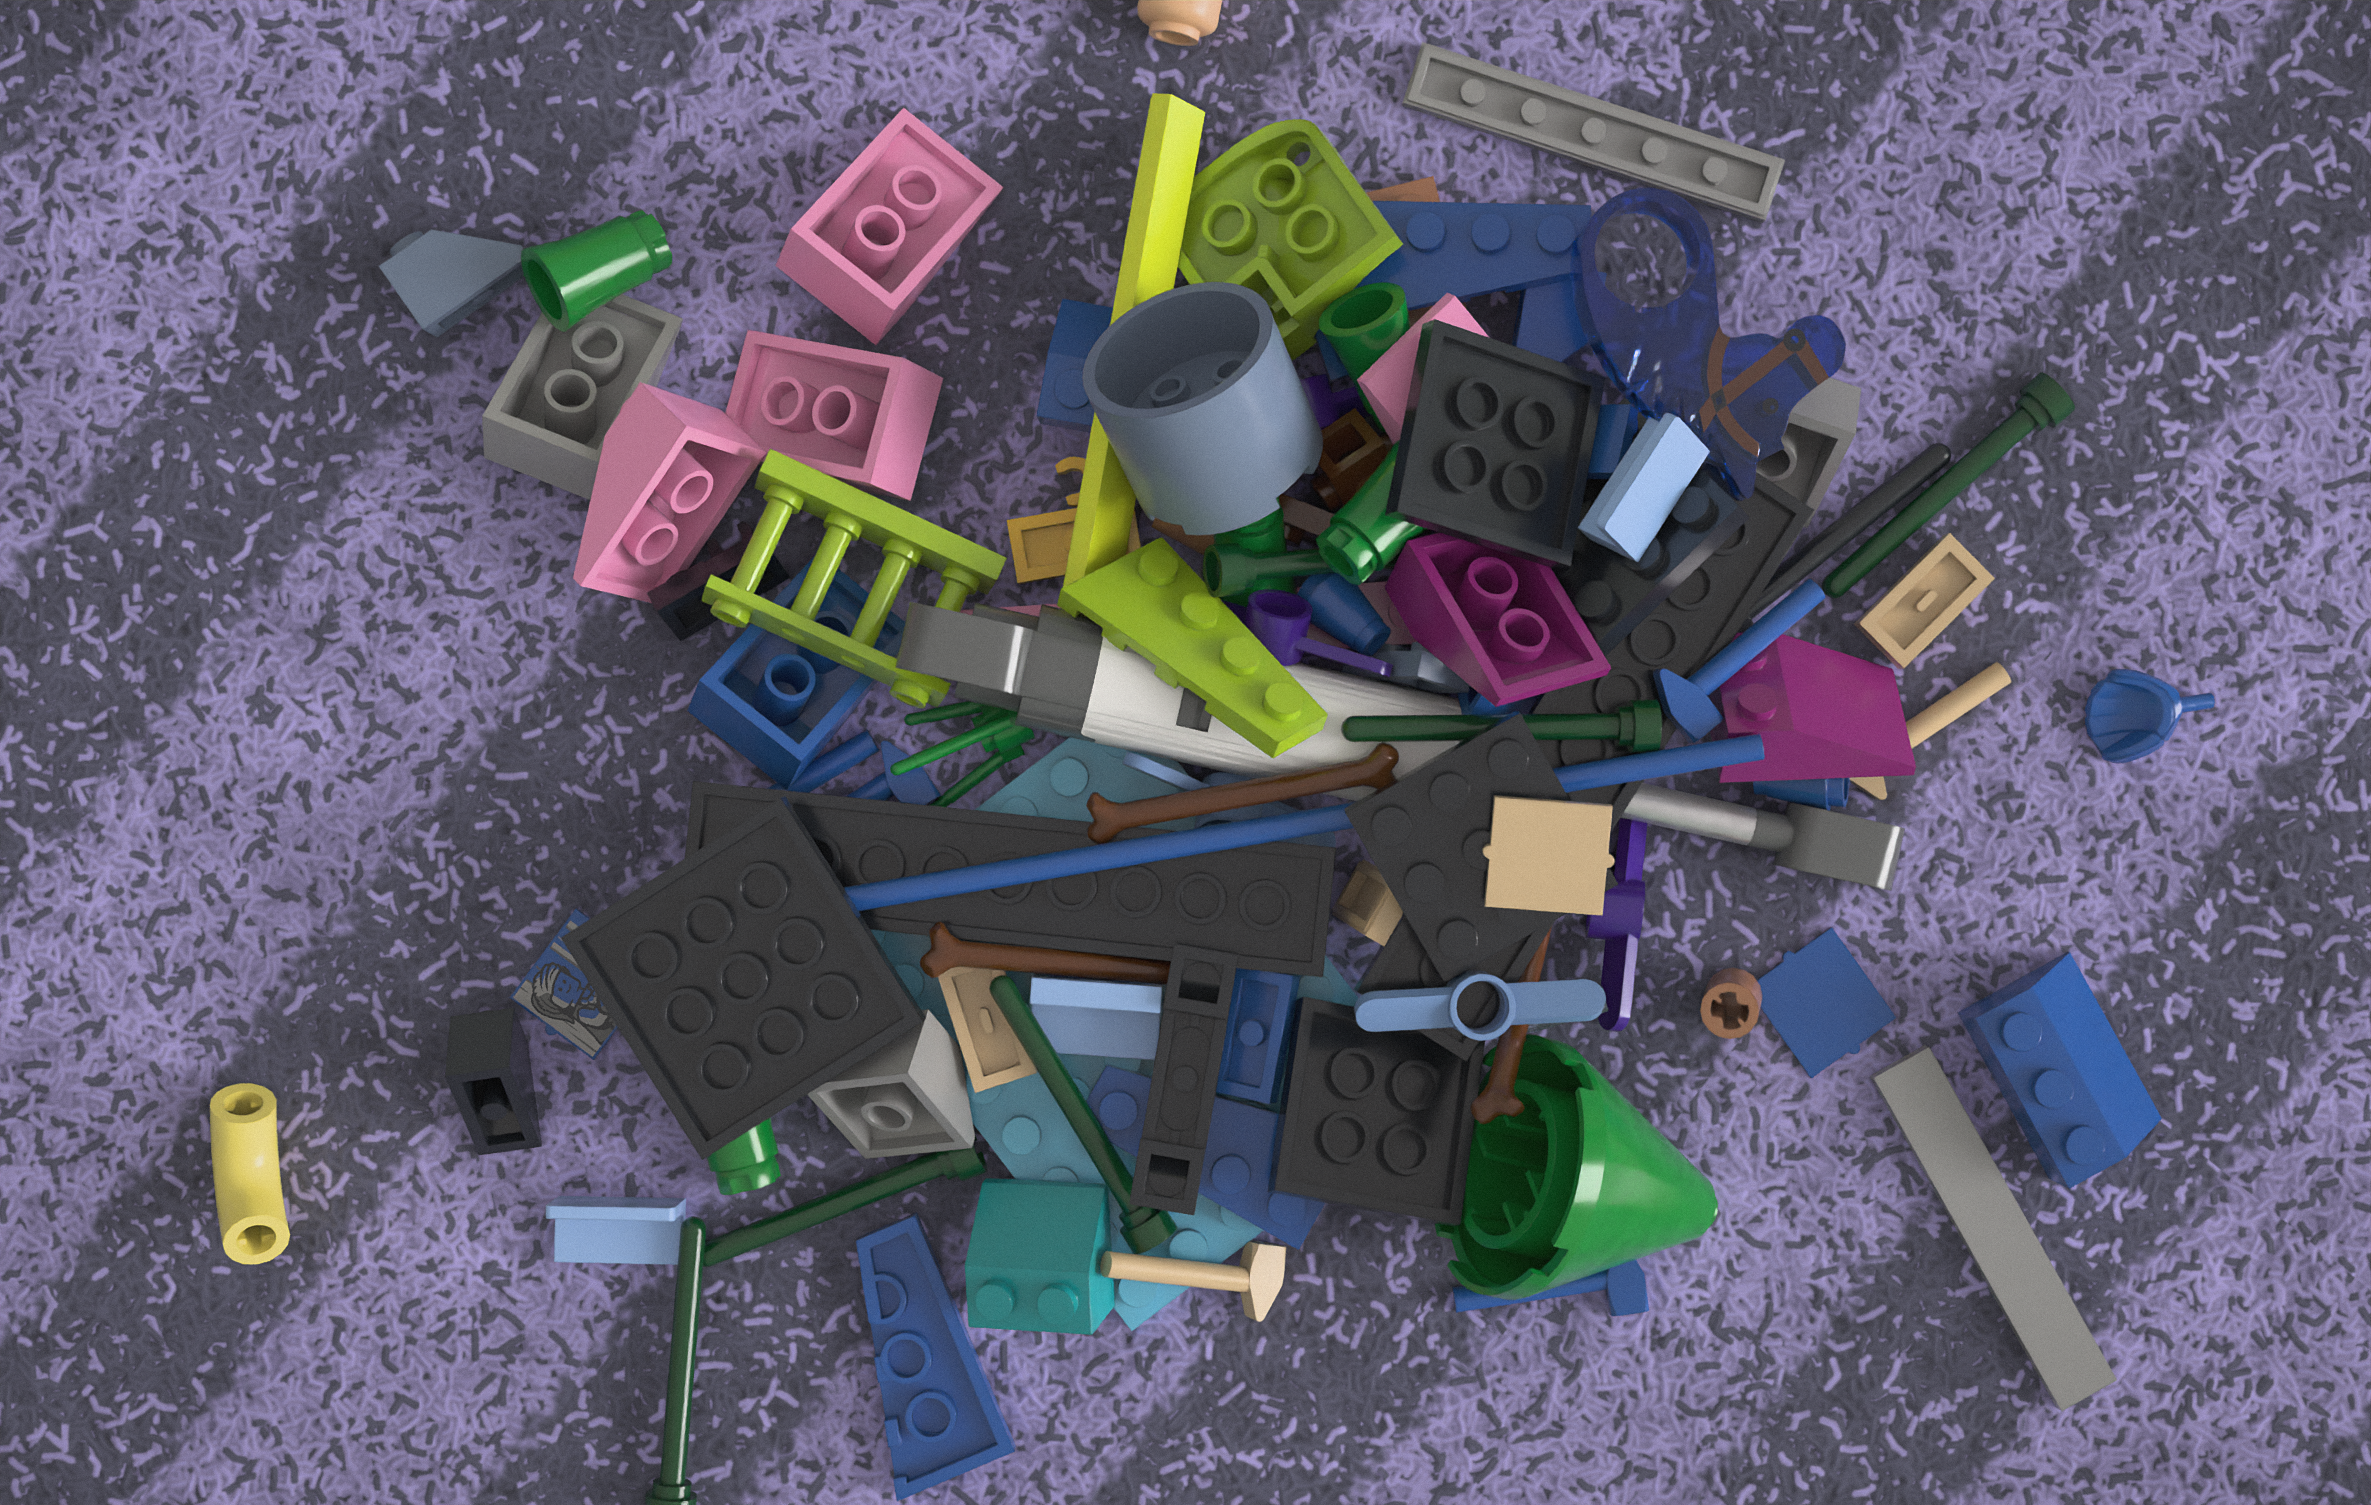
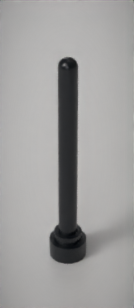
M1943 443L1930 445L1780 564L1737 633L1746 631L1753 625V618L1944 468L1951 459L1949 447Z

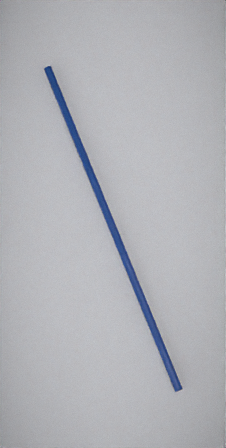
M1759 733L1552 769L1567 793L1764 760L1765 755L1762 738ZM1357 801L843 888L857 910L862 911L1354 828L1344 809Z

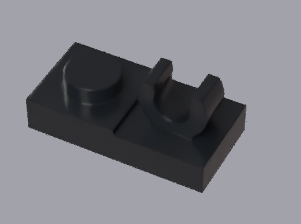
M742 521L737 524L738 531L742 535L741 542L724 551L717 540L712 538L708 541V551L713 558L706 562L701 561L687 570L675 573L665 583L647 593L656 612L680 641L718 620L710 612L712 605L701 601L704 589L710 575H714L729 583L731 582L754 533L746 522ZM775 551L758 584L755 595L760 596L790 578Z

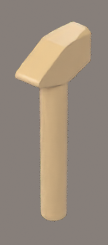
M1995 662L1908 720L1906 726L1911 748H1914L2010 684L2011 679L2003 666ZM1883 776L1850 778L1852 784L1877 800L1886 799L1887 792Z
M1251 1240L1244 1245L1239 1266L1106 1251L1101 1258L1100 1270L1102 1276L1106 1278L1240 1292L1245 1316L1261 1322L1264 1320L1283 1284L1286 1246Z

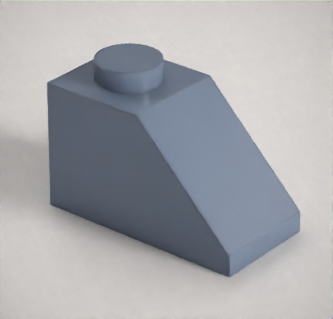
M431 229L425 234L417 231L399 240L390 249L389 253L392 257L379 265V267L421 328L431 335L439 337L525 277L521 265V251L524 247L517 244Z

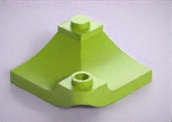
M1292 119L1272 123L1250 134L1194 176L1178 268L1190 285L1206 282H1225L1242 285L1258 293L1268 304L1290 358L1293 361L1317 343L1314 336L1320 329L1319 318L1327 306L1337 298L1353 290L1372 270L1400 248L1403 243L1318 126L1305 119ZM1309 151L1310 157L1307 162L1296 166L1294 164L1296 156L1301 152Z

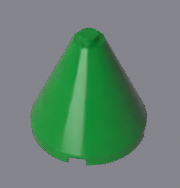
M1527 1034L1514 1086L1515 1095L1525 1105V1109L1519 1116L1511 1117L1501 1114L1487 1124H1480L1476 1119L1474 1120L1461 1224L1458 1226H1447L1435 1223L1437 1236L1452 1239L1458 1261L1450 1260L1447 1266L1464 1287L1486 1296L1517 1300L1697 1239L1713 1224L1717 1216L1718 1202L1711 1182L1575 1048L1558 1040ZM1497 1045L1483 1057V1065L1492 1067ZM1491 1069L1479 1084L1478 1096L1485 1090L1488 1084Z

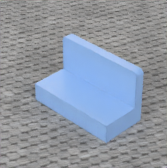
M1665 413L1660 422L1649 417L1578 526V529L1590 540L1639 562L1710 451L1679 417Z
M1036 973L1033 975L1030 995L1032 1013L1057 1053L1155 1059L1159 1039L1162 984Z
M558 1196L546 1204V1219H555L554 1262L678 1264L680 1228L685 1220L686 1198Z

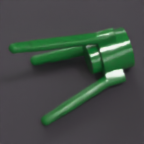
M970 701L930 708L907 714L904 717L905 724L913 726L977 713L982 714L971 718L975 728L892 764L890 771L893 775L898 776L980 741L986 753L998 748V752L930 804V806L948 807L1005 763L1025 755L1021 745L1036 738L1031 728L1015 725L1017 714L1015 711Z

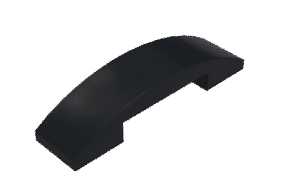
M1174 944L1142 1138H1140L1129 1201L1131 1205L1195 1215L1239 954Z

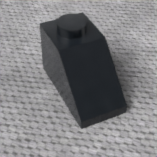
M515 1009L486 1010L478 1013L451 1016L445 1078L478 1155L542 1147L529 1047Z

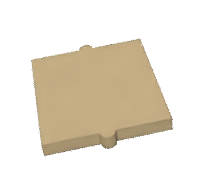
M1494 795L1490 843L1485 844L1482 848L1484 856L1488 858L1485 907L1603 915L1607 868L1614 864L1613 856L1608 853L1613 806L1601 803Z

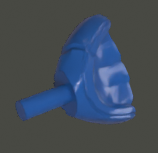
M2114 669L2107 674L2105 679L2097 682L2087 699L2084 709L2086 712L2085 725L2087 734L2104 760L2111 763L2130 762L2161 748L2164 742L2168 741L2172 736L2182 713L2211 709L2215 705V699L2211 693L2180 697L2179 692L2174 686L2159 678L2136 670Z

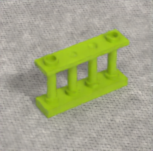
M769 449L754 487L765 493L763 498L768 503L731 582L729 583L714 575H710L701 601L712 605L710 612L728 624L745 628L748 622L890 686V695L907 705L923 709L928 703L938 707L947 695L951 683L938 677L896 668V658L873 648L909 568H916L918 564L942 574L940 580L944 583V586L934 607L960 612L968 595H974L976 591L988 595L996 583L1007 558L773 449ZM801 509L823 519V526L827 531L791 609L788 610L754 593L790 515L798 514ZM859 537H862L883 547L882 554L886 558L850 637L814 620L850 541H857Z

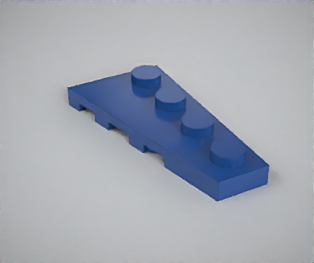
M1372 201L1403 245L1372 270L1355 288L1379 282L1397 284L1403 288L1408 311L1434 306L1446 293L1456 296L1463 303L1471 301V297L1503 290L1505 293L1588 276L1591 205Z
M1107 1064L1086 1102L1111 1143L1137 1157L1152 1076ZM1215 1095L1198 1193L1299 1250L1325 1203L1267 1192L1279 1113L1248 1105L1242 1101Z
M913 1213L859 1236L856 1240L868 1322L871 1324L875 1349L874 1360L878 1383H880L883 1400L884 1424L893 1464L896 1501H899L1015 1452L1016 1445L918 1213Z

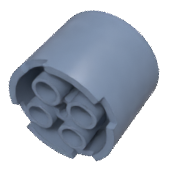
M1206 282L1182 286L1156 295L1135 306L1112 323L1098 338L1087 356L1082 376L1085 392L1142 510L1151 521L1157 518L1171 524L1182 525L1186 535H1211L1235 530L1256 522L1279 509L1280 506L1276 498L1286 491L1302 473L1313 474L1318 466L1323 449L1321 429L1268 304L1258 293L1247 287L1225 282Z

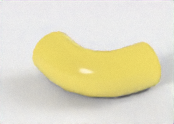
M239 1083L219 1090L211 1098L210 1102L211 1154L216 1206L225 1253L233 1261L242 1264H260L280 1255L287 1247L290 1238L279 1167L277 1099L273 1092L264 1086L252 1083Z

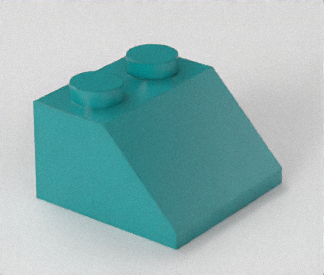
M986 1178L982 1182L965 1262L969 1327L1092 1335L1115 1306L1113 1278L1103 1277L1100 1270L1103 1254L1106 1251H1112L1109 1190L1106 1184Z

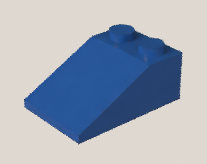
M814 557L772 601L773 603L788 610L791 609ZM837 569L814 621L850 637L869 593L840 569ZM890 610L873 648L897 658L905 621ZM751 624L699 680L687 711L779 785L788 790L826 747L877 683V680Z

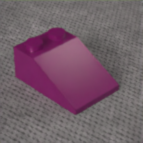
M1436 533L1406 542L1384 587L1413 638L1495 707L1607 675L1611 669L1610 664L1554 572L1548 566L1443 533Z
M1736 633L1732 641H1734L1742 633ZM1782 634L1708 696L1724 718L1710 731L1712 741L1760 733L1764 747V760L1717 767L1719 783L1909 776L1915 773V760L1892 668Z

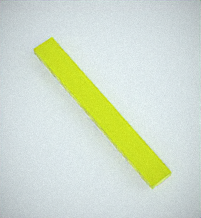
M1152 93L1110 325L1140 303L1174 289L1205 112L1172 94ZM1095 411L1063 587L1125 556L1128 546L1136 495Z

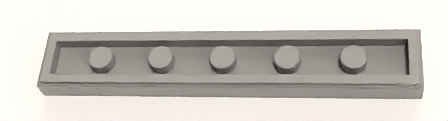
M1424 42L1421 44L1402 103L1404 107L1761 223L1766 220L1785 162L1784 159Z
M1924 1045L1870 1075L2056 1408L2063 1411L2117 1381L1930 1047Z

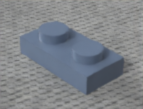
M1412 642L1411 650L1396 645L1384 644L1375 654L1370 656L1394 665L1390 678L1343 665L1342 670L1344 673L1432 693H1468L1470 687L1468 683L1418 642Z

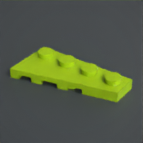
M1162 537L1061 588L1057 606L1074 618L1080 613L1084 614L1103 628L1101 636L1107 638L1118 649L1124 651L1129 646L1156 665L1154 674L1174 689L1182 686L1194 692L1206 701L1205 711L1271 758L1277 757L1323 730L1328 716L1325 710L1219 597L1214 598L1209 594L1205 582Z

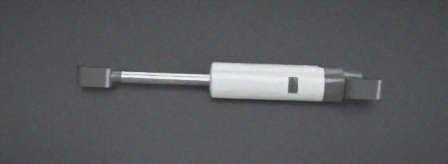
M910 602L896 662V668L957 681L954 695L956 699L1017 712L1015 725L1255 779L1359 760L1368 756L1382 742H1350L1346 740L1342 735L1341 725L1350 716L1462 715L1459 699L1298 662L1294 665L1283 667L1325 710L1328 716L1322 731L1277 757L1271 758L1205 711L1206 701L1182 686L1174 689L1154 674L1156 665L1129 646L1122 651L1110 643L1107 638L1102 637L1103 628L1087 616L1080 613L1074 618L1062 608L1044 604L1041 605L1039 616H1034L976 602L972 615ZM1462 741L1384 743L1392 745L1399 753V761L1392 770L1397 779ZM1646 783L1641 784L1621 816L1630 820L1776 852L1773 865L1889 891L1892 890L1905 828L1795 803L1787 802L1785 814L1783 815ZM1359 786L1322 794L1359 801L1378 789Z

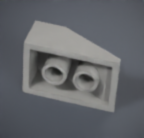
M623 294L594 310L566 332L556 329L544 314L541 313L482 415L484 458L591 500L606 433L619 415L621 407L631 397L640 382L657 387L682 325L683 318Z

